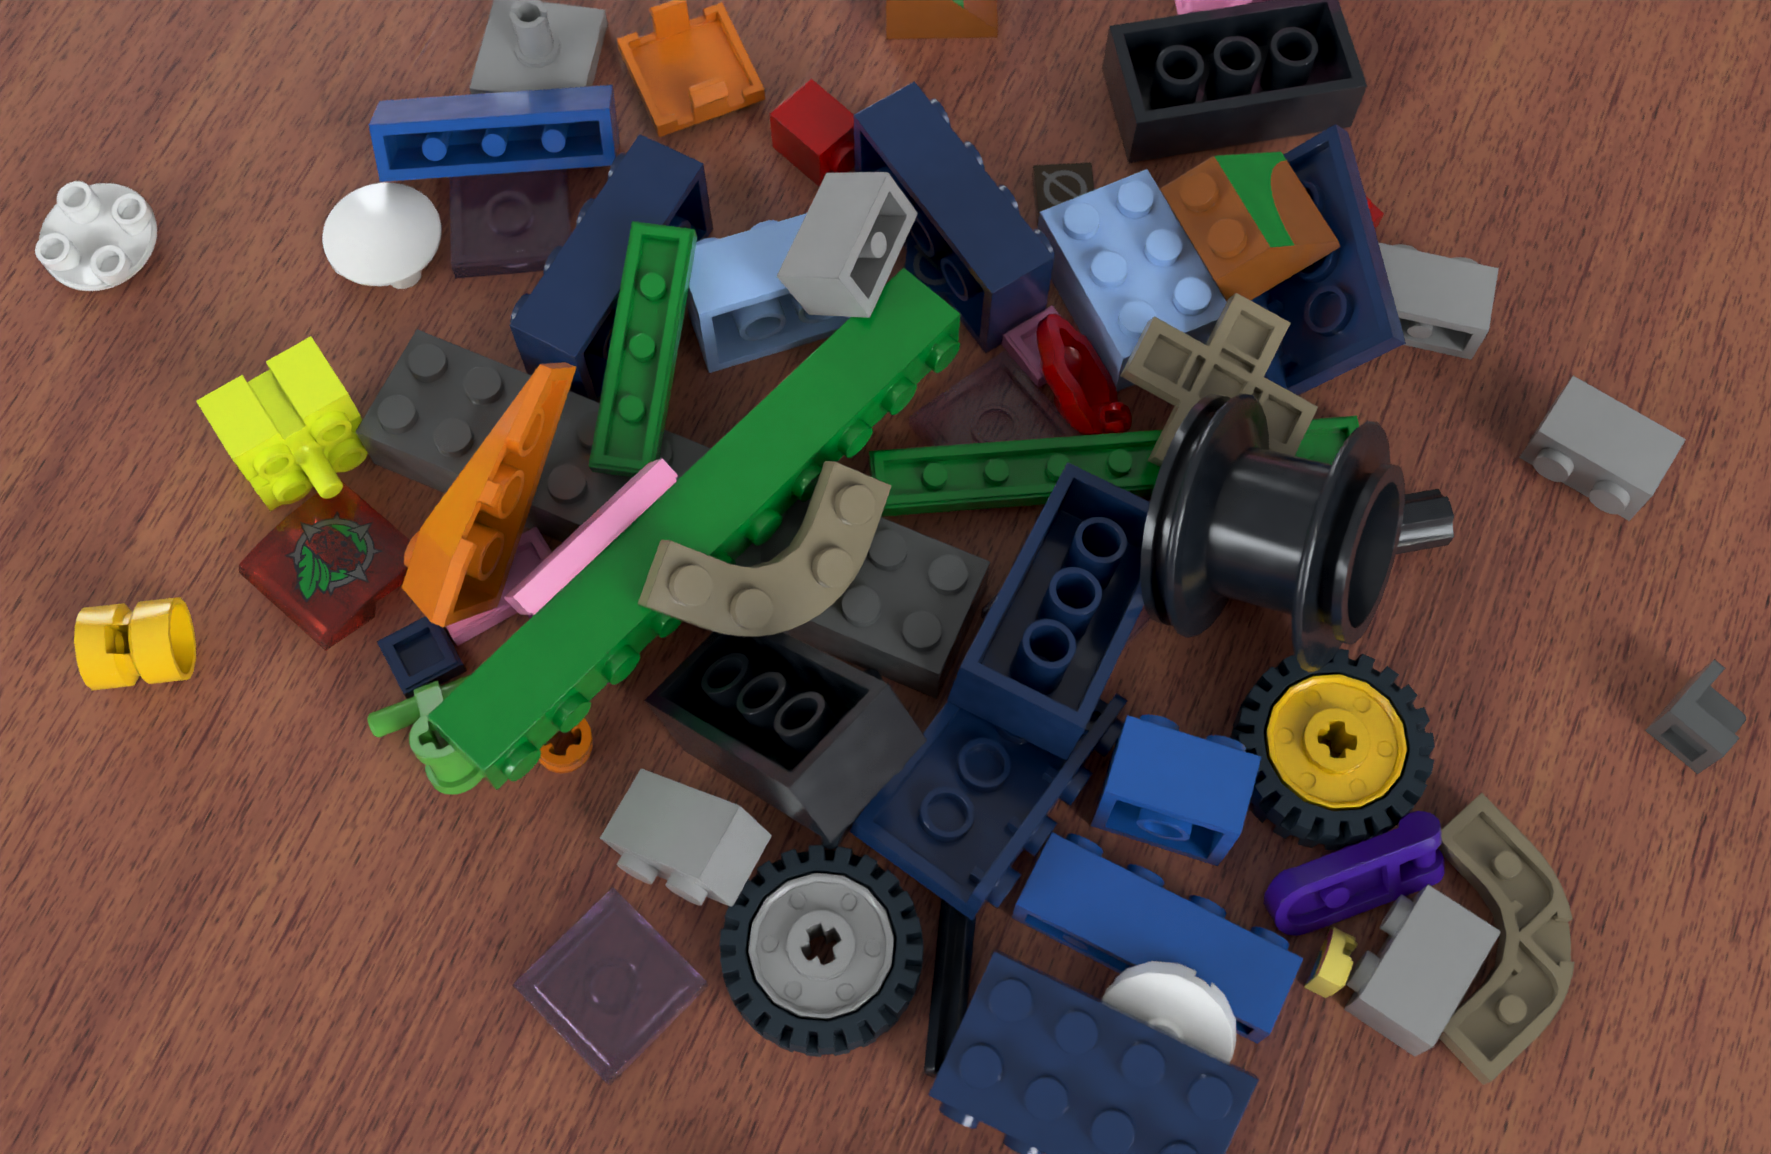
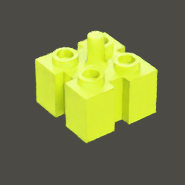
M311 336L267 360L266 364L270 369L248 382L241 375L196 400L231 459L251 483L270 511L282 504H292L301 500L311 491L313 486L323 499L336 496L343 488V483L336 473L347 472L356 468L368 455L356 434V430L362 422L361 415Z

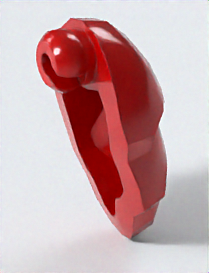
M1048 314L1038 322L1036 330L1037 346L1041 357L1040 368L1047 384L1054 393V403L1060 415L1073 429L1082 435L1128 432L1132 424L1131 412L1124 403L1118 401L1114 381L1088 338L1076 331L1067 320L1058 314Z

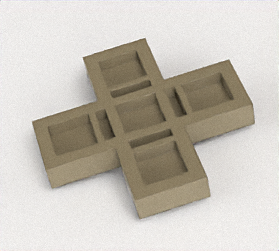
M1235 293L1228 299L1206 345L1155 316L1149 320L1120 375L1174 405L1148 461L1161 468L1169 445L1180 424L1189 411L1202 398L1210 394H1218L1230 398L1240 393L1253 395L1260 402L1267 419L1269 450L1295 456L1318 406L1264 377L1290 322L1238 293Z

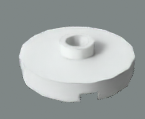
M1150 961L1127 968L1106 989L1102 1001L1230 1062L1236 1046V1018L1226 996L1213 983L1210 987L1204 980L1195 977L1197 971L1179 963Z

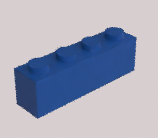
M613 85L384 100L378 102L369 123L380 182L611 166L618 156L620 142Z
M1053 832L1051 833L1015 905L1012 914L1013 919L1120 974L1127 968L1150 961L1182 964L1197 971L1195 977L1204 980L1210 987L1213 983L1226 996L1236 1018L1237 1034L1257 1044L1270 1035L1303 961L1302 957L1288 951L1290 944L1287 940L1265 928L1253 926L1248 931L1226 920L1227 912L1206 898L1190 895L1188 900L1164 889V880L1154 872L1135 864H1128L1125 869L1103 858V850L1097 844L1082 836L1068 833L1063 838Z

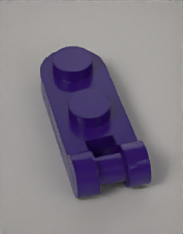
M1426 811L1410 812L1402 817L1397 829L1363 842L1349 845L1342 850L1280 872L1268 886L1264 894L1263 903L1278 930L1287 935L1298 936L1307 934L1397 900L1401 894L1407 896L1422 890L1428 884L1433 886L1439 883L1444 877L1445 872L1444 857L1438 849L1442 840L1439 819Z

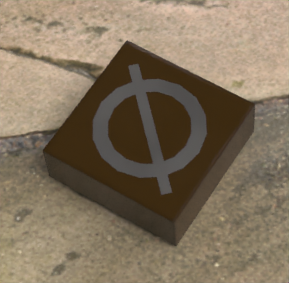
M1091 162L1033 165L1032 183L1037 226L1041 211L1095 190Z

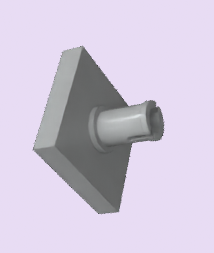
M494 0L469 87L471 94L593 86L608 25L605 10L542 2L541 0Z

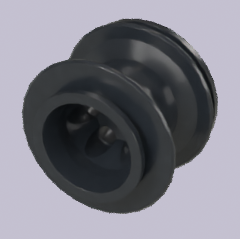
M1240 393L1230 398L1228 396L1210 394L1202 398L1189 411L1170 443L1150 500L1144 528L1140 568L1142 598L1150 618L1164 625H1172L1178 634L1190 638L1198 636L1208 629L1222 613L1230 598L1291 614L1294 655L1300 667L1307 672H1314L1323 668L1333 658L1342 643H1356L1369 627L1387 586L1399 543L1405 506L1403 471L1398 465L1390 464L1389 442L1382 426L1378 422L1367 421L1357 427L1345 440L1333 463L1328 464L1269 450L1267 419L1260 402L1253 395Z

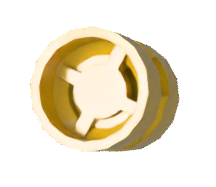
M180 597L140 601L135 606L133 612L125 603L85 607L77 615L74 632L76 661L82 679L91 690L133 686L139 676L148 684L182 681L191 678L196 662L195 632L191 614L186 603Z

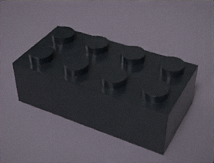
M1270 0L1109 26L1102 65L1103 75L1128 163L1323 132L1335 124L1341 128H1348L1353 124L1367 88V83L1339 0Z
M712 632L644 700L685 752L829 842H832L846 826L850 825L857 818L859 812L894 775L904 768L907 761L927 741L889 684L783 632L765 636H735Z

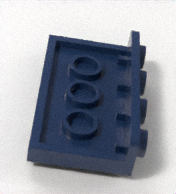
M1336 124L1283 155L1334 233L1341 247L1251 300L1290 322L1264 377L1296 395L1305 393L1406 344L1350 136L1346 130Z
M1118 693L1115 694L1109 704L1099 698L1085 730L1067 761L947 701L923 732L927 741L907 761L904 768L894 775L867 804L853 822L850 833L973 921L986 901L998 908L1021 876L1011 866L1023 849L1035 856L1057 825V822L1048 815L1059 799L1071 806L1093 774L1084 767V764L1094 750L1103 757H1106L1117 742L1124 722L1117 717L1128 700Z
M995 949L928 1095L941 1101L938 1110L943 1115L963 1126L976 1129L981 1121L1005 1133L1002 1142L1018 1154H1226L1259 1079L1257 1075Z

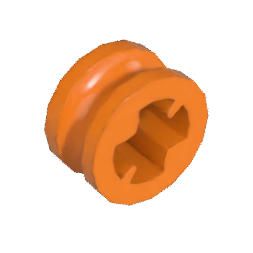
M585 718L571 729L573 739L579 736L582 737L580 744L569 745L566 755H556L552 743L546 746L543 745L539 749L541 751L539 762L549 771L561 774L573 772L585 764L593 749L591 728ZM559 731L552 738L557 737Z

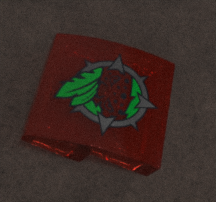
M341 481L343 488L336 496L323 499L316 493L271 530L239 564V573L325 651L372 620L376 613V602L403 584L408 569L404 564V555L410 540L343 481Z

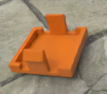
M672 0L651 7L649 11L652 16L653 33L639 37L637 32L617 38L621 56L658 137L766 100L765 89L723 2L703 8V15L689 20L686 0Z

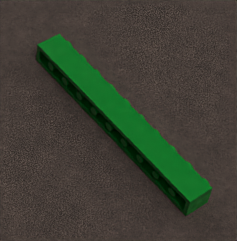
M903 267L885 284L870 318L850 317L427 715V718L441 737L496 790L508 779L514 782L525 776L538 762L541 756L539 749L559 730L565 733L578 725L591 708L590 700L608 683L615 685L624 680L637 666L640 660L639 653L657 635L664 638L675 631L683 622L638 605L661 539L673 541L726 563L736 565L735 560L752 543L755 546H760L772 537L782 522L781 515L798 499L805 502L812 498L824 461L837 462L843 455L847 458L856 455L870 439L873 432L872 427L888 412L891 415H896L903 410L913 398L917 390V384L931 370L939 373L952 362L960 348L958 341L961 314Z

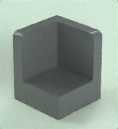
M1715 659L1685 684L1645 730L1697 774L1726 755L1739 739L1735 733L1746 721V716L1742 711L1710 686L1725 669Z

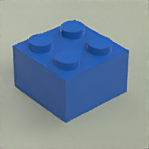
M1145 714L1141 715L1140 719L1127 715L1110 758L1091 826L1219 866L1241 835L1262 757L1245 752L1246 747L1242 743L1229 737L1209 735L1203 739L1180 732V727L1175 722L1161 716Z

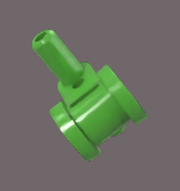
M470 675L441 685L440 681L437 680L413 690V697L372 712L367 717L373 735L378 738L413 725L409 734V744L417 759L425 764L426 775L432 786L437 791L449 795L464 793L472 789L481 781L483 776L441 737L427 718V715Z

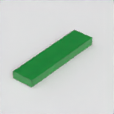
M632 221L588 466L592 472L634 477L645 465L660 459L697 242L695 229Z

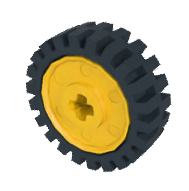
M1338 649L1333 658L1323 668L1314 672H1307L1300 667L1295 655H1291L1283 659L1276 668L1272 666L1260 677L1250 689L1239 708L1230 738L1242 743L1246 747L1245 752L1262 757L1250 799L1255 806L1252 813L1261 823L1268 819L1275 824L1273 832L1284 839L1291 834L1299 838L1298 845L1313 848L1317 844H1324L1325 850H1340L1346 845L1363 842L1384 834L1395 827L1402 817L1412 810L1427 787L1425 783L1432 774L1434 759H1430L1429 755L1435 747L1433 733H1426L1425 727L1430 721L1425 707L1419 709L1414 707L1413 702L1418 695L1409 684L1400 689L1394 683L1399 674L1388 666L1382 672L1372 668L1375 659L1361 654L1356 660L1349 659V650ZM1323 739L1331 740L1332 751L1341 753L1338 758L1330 757L1329 746L1320 743Z

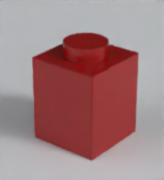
M810 79L770 113L772 147L818 187H820L826 173H846L855 166L854 114L814 80Z

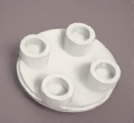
M74 181L66 184L58 192L57 204L45 218L40 230L39 241L35 247L36 257L45 266L47 271L63 285L82 291L109 289L134 276L150 258L157 238L156 218L146 200L128 187L112 183L87 185L81 181Z
M398 183L371 184L349 193L332 209L323 229V247L335 272L348 280L367 286L391 285L397 289H406L419 281L422 274L421 270L428 265L436 254L442 235L441 221L433 203L420 191Z

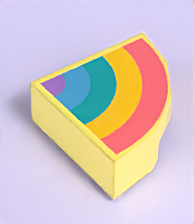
M1330 927L1304 988L1324 998L1332 996L1343 988L1353 965L1350 955L1357 947L1356 938L1335 927Z

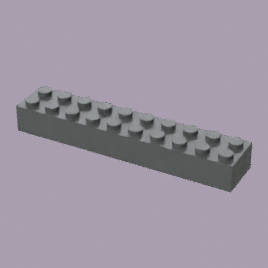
M417 329L357 428L356 434L374 464L446 493L530 379L531 375ZM571 391L568 392L524 527L529 529L537 527L541 534L563 543L633 478L592 472L588 467L600 403ZM664 430L660 459L663 458L678 475L675 479L678 480L711 448ZM811 498L805 502L798 499L781 515L782 522L772 537L760 546H755L752 543L735 560L736 565L748 567L768 562L790 546L803 523ZM880 517L864 563L846 591L820 615L805 624L783 633L866 670L873 668L885 678L937 699L986 592L990 561Z

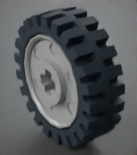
M824 845L809 846V851L797 853L796 849L781 853L780 860L774 863L768 860L757 868V874L751 880H747L733 907L728 906L725 913V924L723 929H721L720 962L723 979L735 1007L749 1025L766 1040L772 1041L782 1049L790 1052H801L806 1056L821 1057L824 1054L838 1056L850 1053V1050L861 1046L864 1048L875 1042L880 1035L888 1032L898 1022L901 1015L908 1008L917 989L923 966L924 946L921 924L908 892L902 889L899 880L889 870L884 871L880 868L875 859L865 854L863 857H859L853 854L852 849L837 846L836 851L825 850ZM820 936L824 937L826 945L833 940L838 942L833 947L834 960L824 965L820 964L818 956L810 961L806 959L812 953L810 941Z

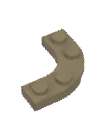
M824 461L803 523L790 546L768 562L744 567L726 563L673 541L661 539L638 605L703 629L735 636L772 635L805 624L829 608L855 579L870 549L892 485L836 461Z
M1481 793L1441 829L1442 840L1438 849L1442 852L1443 857L1479 893L1493 914L1496 929L1501 931L1498 936L1494 967L1481 986L1454 1011L1439 1039L1481 1084L1485 1085L1492 1082L1551 1023L1568 993L1575 962H1571V938L1568 923L1573 918L1566 895L1555 872L1537 848Z

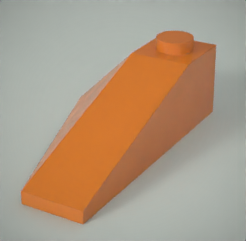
M566 362L540 364L423 523L420 531L411 538L404 555V564L408 569L402 589L430 622L446 627L498 607L577 368L576 366Z

